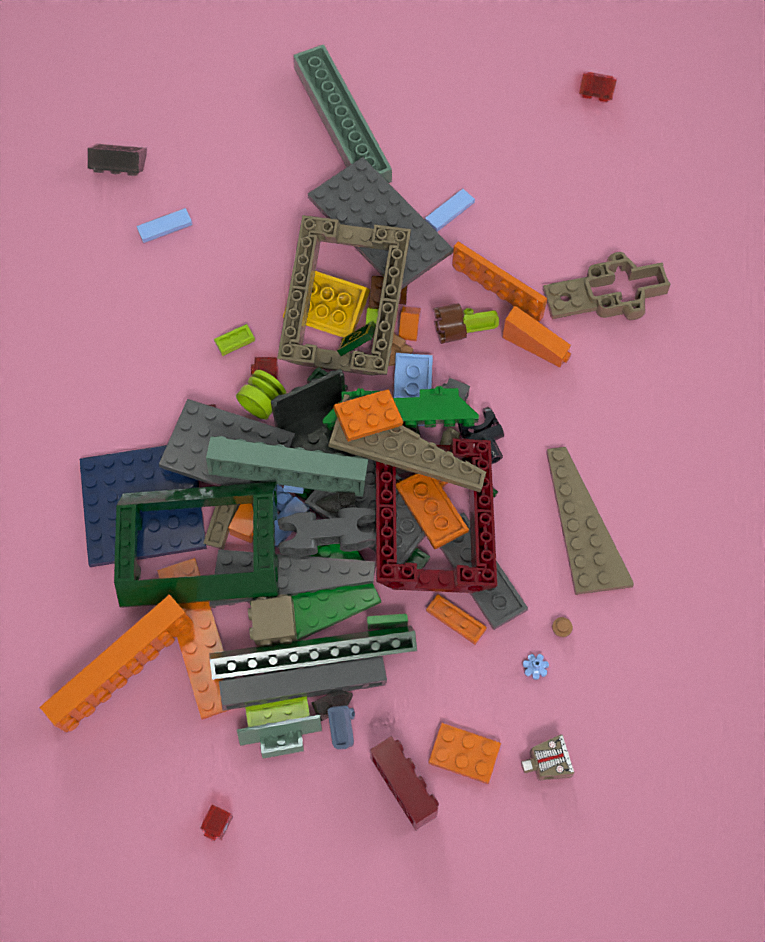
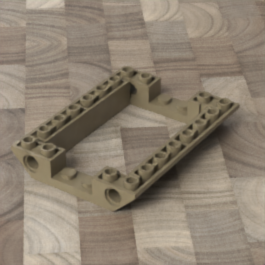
M302 215L277 359L307 367H320L321 369L335 371L341 369L342 372L370 376L387 375L411 229L374 225V229L342 225L336 219ZM321 242L389 251L372 355L353 351V353L340 356L337 351L319 349L317 345H303Z

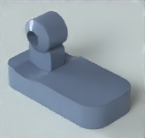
M348 706L329 708L328 717L334 748L347 749L352 747L354 738L351 720L355 718V710Z

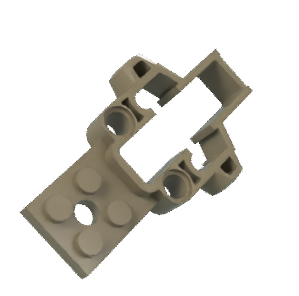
M616 252L607 258V262L591 265L588 269L587 277L543 285V292L547 298V305L552 319L596 311L597 315L602 318L624 314L628 320H636L645 315V298L667 294L671 284L667 279L663 262L636 267L624 252ZM618 266L620 271H625L628 274L629 281L656 276L659 284L638 288L635 300L621 302V292L594 296L591 287L596 288L613 284ZM567 296L570 300L565 302L561 300V297Z

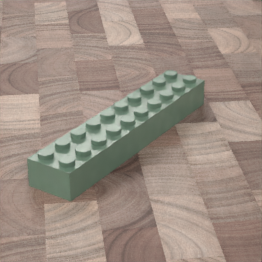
M323 44L294 54V69L346 167L363 157L388 183H391L392 168L325 45Z

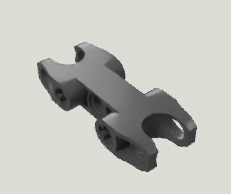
M357 507L344 508L338 511V518L316 520V514L312 512H301L278 519L279 529L294 531L297 534L293 539L279 543L280 554L310 556L318 552V546L340 544V550L345 552L360 551L376 545V534L363 533L359 528L363 524L376 520L375 510Z

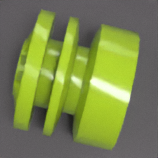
M256 370L252 377L248 379V385H244L237 393L236 399L249 413L262 420H267L272 414L271 401L278 395H285L286 390L272 375L262 370Z

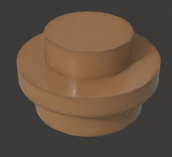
M565 617L557 618L552 625V630L558 637L569 636L573 629L571 621Z

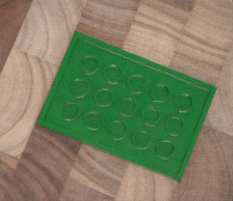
M340 544L318 546V552L310 555V557L361 560L358 551L340 550ZM373 583L352 587L351 585L337 587L333 590H318L314 593H299L298 595L291 596L294 601L297 641L382 603Z

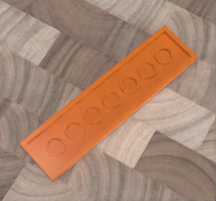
M195 558L157 570L159 579L201 576ZM209 602L182 603L178 605L193 623L189 630L183 634L180 633L177 639L198 710L203 720L229 711L222 710L219 681H223V678L212 680L209 653L222 652L224 649Z

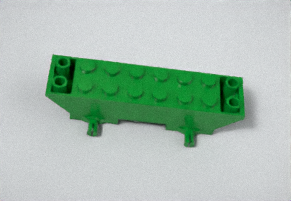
M437 386L435 389H420V397L393 398L403 420V425L406 428H417V425L433 428L436 427V424H444V427H455L457 423H463V426L469 427L474 426L479 420V414L459 397V388ZM359 388L357 391L342 392V400L339 403H342L345 394L349 395L350 399H356L380 391H365ZM334 409L323 419V424L332 431L337 420Z

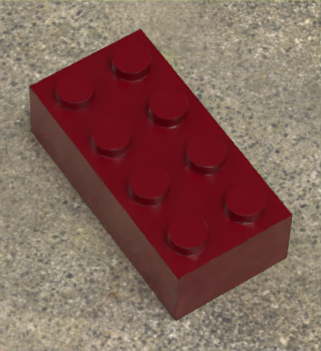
M391 736L370 749V759L416 831L437 817L439 803L433 794L429 796L426 789L427 784L422 776L417 777L414 769L416 767L410 758H405L404 748L398 739L395 741Z

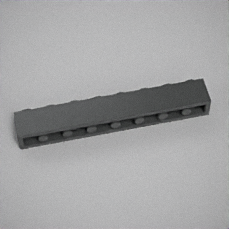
M383 656L361 660H348L341 663H327L322 666H306L302 669L291 668L285 669L282 672L270 671L264 672L263 675L249 674L244 675L243 678L236 679L235 677L223 678V681H219L222 710L225 711L305 696L308 698L385 686L387 677Z

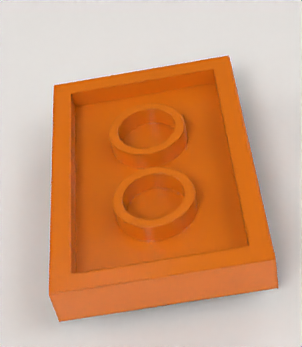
M389 389L335 404L333 408L348 442L403 425V420Z
M441 723L429 764L489 784L501 743Z

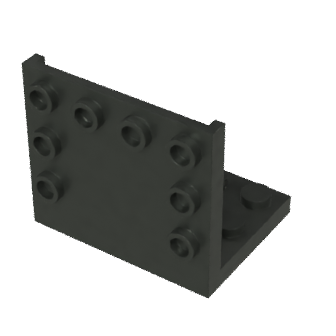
M341 369L330 371L326 376L313 379L308 384L296 387L285 395H278L271 401L275 427L295 433L291 448L300 447L308 451L321 450L329 454L345 453V451L328 447L333 431L323 424V419L334 408V405L342 400V392H345V378Z

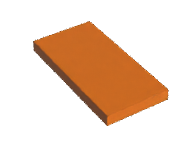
M416 473L396 483L398 493L434 550L469 532V528L437 479Z

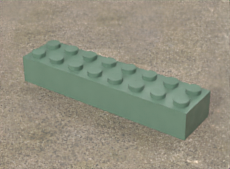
M223 436L210 437L206 456L208 473L210 475L258 482H277L279 485L362 497L364 494L368 459H364L361 456L349 457L341 453L329 454L321 450L308 451L300 447L287 448L280 444L273 446L267 445L264 442L253 443L247 442L244 439L232 440Z

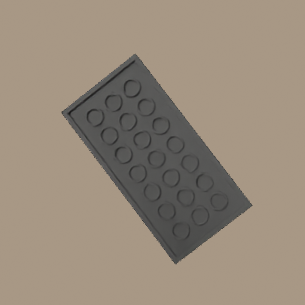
M363 157L308 193V199L326 218L339 220L342 225L373 229L374 225L411 229L402 289L453 253L454 249ZM354 246L384 277L389 251Z

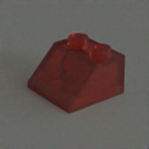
M584 71L579 94H582L583 98L592 99V96L599 97V101L608 102L613 98L617 77Z

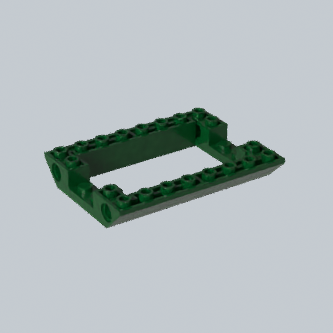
M277 482L122 494L116 505L114 585L119 607L158 605L168 595L177 604L278 596V557L275 554V520H278ZM253 503L254 572L139 580L141 579V567L137 564V531L142 530L141 510L146 512Z

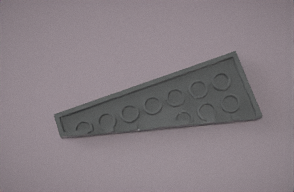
M218 550L214 575L254 572L253 552ZM276 554L278 557V595L295 596L299 593H314L318 590H333L337 587L350 585L352 587L374 583L375 561ZM256 598L210 601L209 606L216 608L217 606H232L242 602L251 603Z

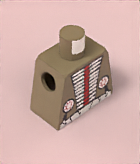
M562 734L534 746L530 750L531 759L521 761L524 774L535 771L538 780L571 778L574 775Z

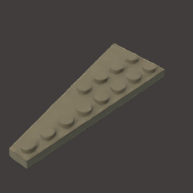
M345 394L342 402L352 399L349 398V395ZM337 418L328 446L477 492H481L486 474L485 471L473 464L454 457L453 453L445 452L436 447L435 443H429L420 438L419 434L403 425L348 442Z
M567 448L547 449L546 453L575 595L632 588L634 586L633 580Z

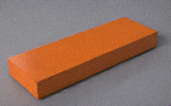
M439 594L436 595L426 609V612L475 645L487 630L486 626Z

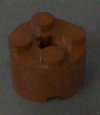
M459 303L433 308L435 319H437L434 321L436 332L440 331V344L467 338L466 323L464 324L463 322L464 314Z

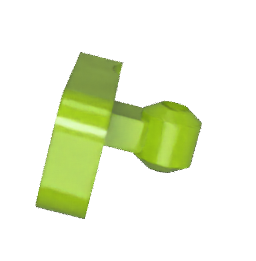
M472 308L464 309L463 322L464 324L466 323L467 333L490 330L499 326V316L496 311L474 314Z

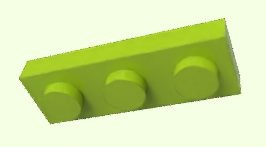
M307 696L245 707L248 727L310 716Z

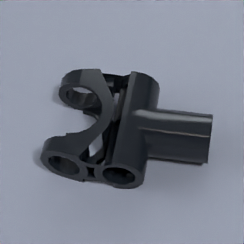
M485 407L482 409L485 418L483 424L465 427L463 423H458V427L463 439L491 441L492 464L503 458L495 440L503 438L504 431L491 408Z

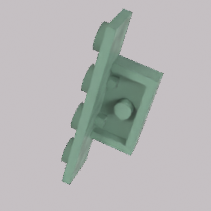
M320 715L237 729L240 746L260 742L261 754L264 759L304 751L302 735L322 731Z

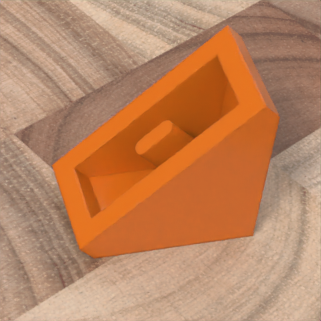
M403 306L399 337L404 340L417 341L421 308Z

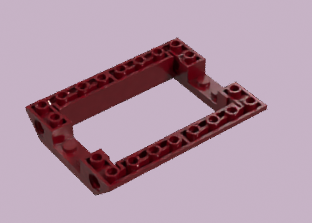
M453 438L450 445L436 444V447L445 452L449 451L453 453L454 457L464 462L467 461L486 472L481 492L469 489L472 567H469V565H457L454 571L417 569V563L396 564V467L376 461V582L393 590L475 593L497 587L491 441Z

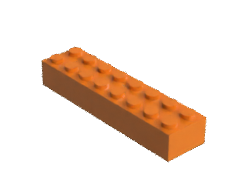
M168 595L43 703L40 709L54 726L66 733L73 731L79 726V722L84 717H89L95 712V708L100 703L108 701L112 696L111 694L117 688L121 689L128 682L127 680L133 674L137 675L143 670V666L148 661L156 659L164 647L172 645L180 633L183 634L188 631L193 621L176 601Z

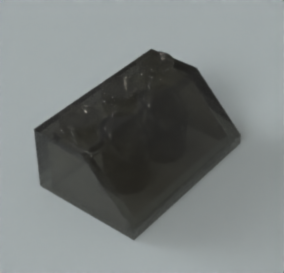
M95 144L87 148L88 169H93V172L103 173L105 170L110 171L111 174L127 172V175L137 176L138 173L143 171L147 148Z

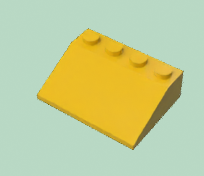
M315 271L306 326L342 338L355 331L366 306L370 289Z

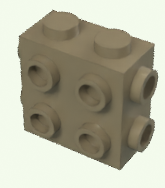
M281 594L276 596V598L259 597L255 601H251V608H248L249 620H252L253 627L249 628L250 639L254 640L257 646H272L275 643H280L281 645L291 644L292 641H297L294 601L291 596Z

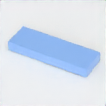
M462 189L429 214L425 220L438 232L474 204L475 199Z
M185 208L136 227L143 243L193 224Z

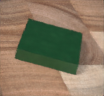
M374 321L345 336L337 349L339 355L343 356L371 340L376 328Z

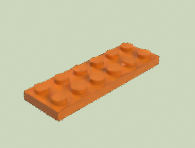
M459 241L454 245L452 266L458 272L466 274L472 281L478 282L486 290L492 291L500 299L506 300L513 307H518L538 322L542 320L547 303L545 296Z

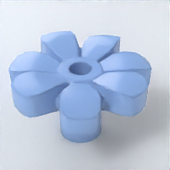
M530 654L528 656L529 661L525 660L523 662V667L527 668L524 672L525 675L529 677L532 674L534 680H538L540 675L545 677L547 675L546 668L549 667L548 661H543L544 656L538 654L536 658L533 654Z

